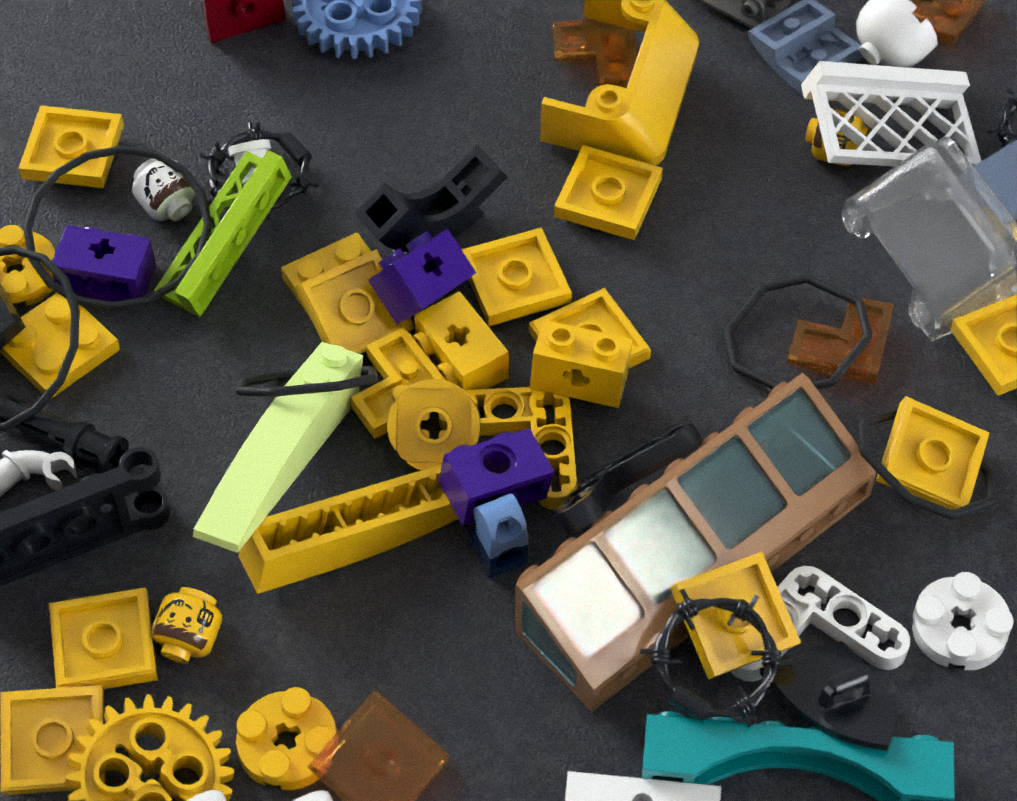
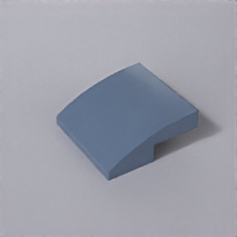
M801 0L748 31V38L764 60L800 94H803L801 84L819 61L855 64L863 59L859 51L862 45L837 29L836 14L815 0Z

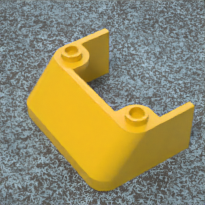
M584 0L583 17L645 32L627 88L609 84L598 86L589 94L585 107L546 97L543 98L541 103L540 141L580 151L582 146L585 145L656 166L665 158L697 58L698 36L666 0Z

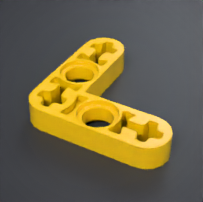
M530 387L465 390L470 394L477 408L483 407L484 418H480V436L499 435L504 432L514 433L530 428L539 446L548 440H557L565 446L564 451L560 454L548 455L544 453L553 470H559L561 491L553 492L550 486L547 499L538 502L547 509L557 510L577 484L569 397L531 389ZM507 404L514 407L517 412L511 418L500 419L494 416L491 411L498 405ZM544 405H553L555 411L554 424L546 425ZM438 413L440 428L447 430V421L440 420Z

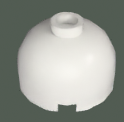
M869 0L860 11L856 22L857 37L862 45L859 51L865 60L872 65L879 63L882 66L913 67L938 45L937 35L927 18L920 23L912 14L918 7L910 0Z

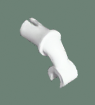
M5 450L2 452L3 458L0 460V497L21 479L24 481L30 479L29 474L33 473L44 475L47 484L54 490L63 489L60 479L55 476L54 472L68 470L78 479L74 461L66 453L55 452L49 454L36 450L11 453Z

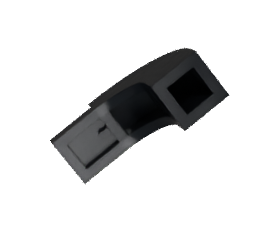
M476 144L439 182L428 189L413 194H404L384 182L354 213L383 245L395 251L401 248L403 252H410L406 245L427 231L433 238L448 229L452 236L455 237L469 228L485 214L479 206L508 176Z

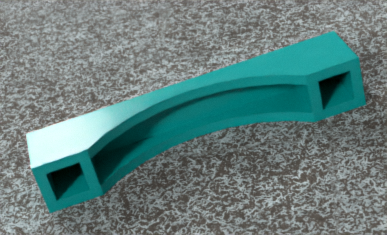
M668 711L658 715L647 714L642 779L710 785L737 773L764 768H795L822 773L849 783L877 801H954L955 799L954 742L939 741L936 737L930 735H916L911 738L893 737L888 751L839 740L814 726L809 729L787 727L785 724L777 721H764L748 727L746 723L736 722L729 717L709 718L702 722L697 718H686L683 714Z

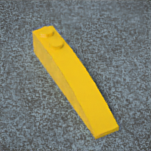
M442 464L267 516L241 548L238 555L257 594L367 559L457 520L458 517L438 482Z

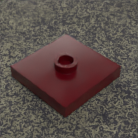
M201 0L206 34L211 43L286 20L284 0Z

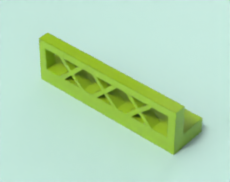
M267 150L263 158L248 151L245 152L209 206L212 227L215 224V228L211 229L209 240L176 290H172L162 296V299L198 317L202 316L292 178L282 156ZM252 167L255 168L254 172L252 173L246 184L243 186L242 181L244 180ZM230 206L223 219L220 220V215L225 207ZM203 218L199 221L154 289V292L175 280L197 253L204 226Z

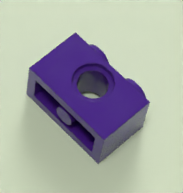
M530 428L514 433L504 432L491 440L472 446L461 445L449 453H445L438 482L463 526L475 522L474 507L512 493L520 507L547 499L555 471Z

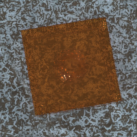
M374 690L307 768L345 801H414L451 756L377 690Z

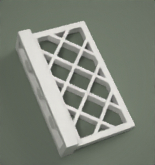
M819 61L801 84L804 99H812L814 102L828 163L968 170L981 162L963 93L970 86L966 72ZM828 101L840 102L849 112L843 118L829 106ZM862 103L876 104L886 112L885 116L880 120L866 109ZM898 106H912L923 116L916 122ZM951 107L955 123L949 122L935 108L950 109ZM852 114L859 116L872 129L867 137L847 121ZM889 117H892L909 131L904 139L885 124ZM926 119L945 133L941 141L921 126ZM838 131L842 132L859 147L856 150L840 149L836 133ZM876 133L895 148L894 152H884L871 141L872 137ZM914 135L932 152L930 154H921L908 141ZM951 138L963 148L965 156H957L944 145L946 141Z

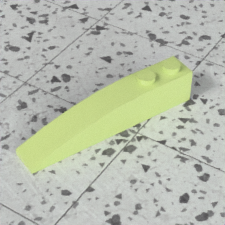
M321 342L285 386L336 382L361 377L363 355L346 350L339 345ZM360 386L340 391L276 397L238 451L193 530V537L238 553L350 411V397L359 393Z

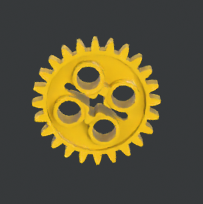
M146 695L143 708L136 709L134 703L128 697L125 698L122 714L119 715L115 709L108 705L105 707V724L93 718L88 721V731L92 737L80 734L76 736L75 746L82 753H70L68 755L67 765L77 771L66 774L65 786L78 790L68 795V801H172L171 797L177 801H188L200 793L212 790L221 791L226 800L230 801L233 790L223 785V783L232 781L234 769L220 765L229 760L231 751L229 748L215 749L221 740L222 732L218 730L208 734L205 733L209 720L207 715L200 717L194 722L189 719L192 708L191 704L188 703L177 713L172 711V697L168 696L162 708H155L151 695ZM144 735H152L160 740L162 746L157 750L147 751L140 748L136 740ZM122 747L128 752L129 758L123 754L116 753L115 749ZM181 768H189L197 773L200 780L190 785L182 784L176 780L173 773ZM114 770L122 773L127 781L119 787H108L102 783L99 777L106 771ZM154 772L159 774L158 782L154 779H150L146 783L140 780L142 773L146 776H150Z

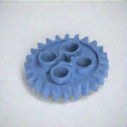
M292 0L294 24H298L299 35H307L309 45L319 42L320 52L322 53L333 47L335 48V57L338 58L345 50L350 51L352 59H356L359 51H365L369 58L373 57V49L375 48L388 53L389 42L401 46L402 35L411 37L413 35L412 26H419V14H422L421 0Z

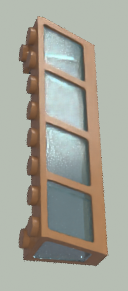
M801 373L789 383H779L769 393L767 399L755 408L751 406L745 408L735 418L733 424L720 434L713 432L707 436L698 450L686 459L681 457L673 461L667 467L663 476L650 485L643 484L633 491L625 504L614 512L611 510L606 511L600 518L594 521L591 529L577 539L571 537L564 541L558 547L554 556L540 566L533 565L526 569L515 584V632L580 701L593 712L652 666L650 662L652 660L651 654H640V649L654 648L656 640L664 629L667 620L677 609V603L670 589L671 586L677 582L759 552H763L772 573L871 495L876 471L861 456L858 444L811 380L804 373ZM684 620L670 633L668 649L670 651L690 636Z

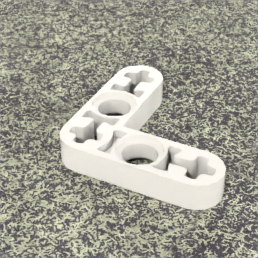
M813 566L797 567L778 586L798 636L811 623L837 642L842 641L853 653L876 668L891 670L903 664L910 647V636L907 630L900 623L823 571ZM808 585H811L815 588L814 593L808 592L805 596L798 593L799 587L805 589ZM831 597L825 611L820 610L821 602L825 604L827 598ZM842 608L850 609L858 615L860 622L851 627L842 626L835 621L833 613ZM867 624H871L873 626L872 631H868L863 639L861 636H863ZM888 639L895 642L894 648L889 647L885 651L878 648L879 642L884 643ZM787 650L782 651L780 656L782 657ZM761 659L730 672L740 680L753 682L763 678L760 675V668L765 666H762Z

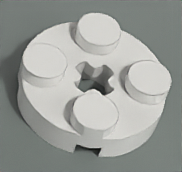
M961 572L955 577H945L934 581L920 593L913 612L914 622L912 630L918 647L932 661L948 667L949 663L957 666H965L964 670H977L990 665L1000 657L1006 646L1014 621L1006 602L996 590L981 582L980 578L975 574ZM954 615H962L970 619L972 629L968 631L963 626L955 629L951 625Z

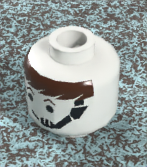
M154 158L147 160L136 170L133 177L132 192L152 219L165 221L171 218L172 221H178L191 211L193 207L191 202L195 198L196 193L181 173Z

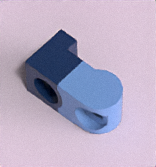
M512 493L474 507L473 513L476 529L470 531V543L488 577L492 578L527 564V526L524 514L515 496ZM512 550L515 551L511 556L498 560L503 554Z

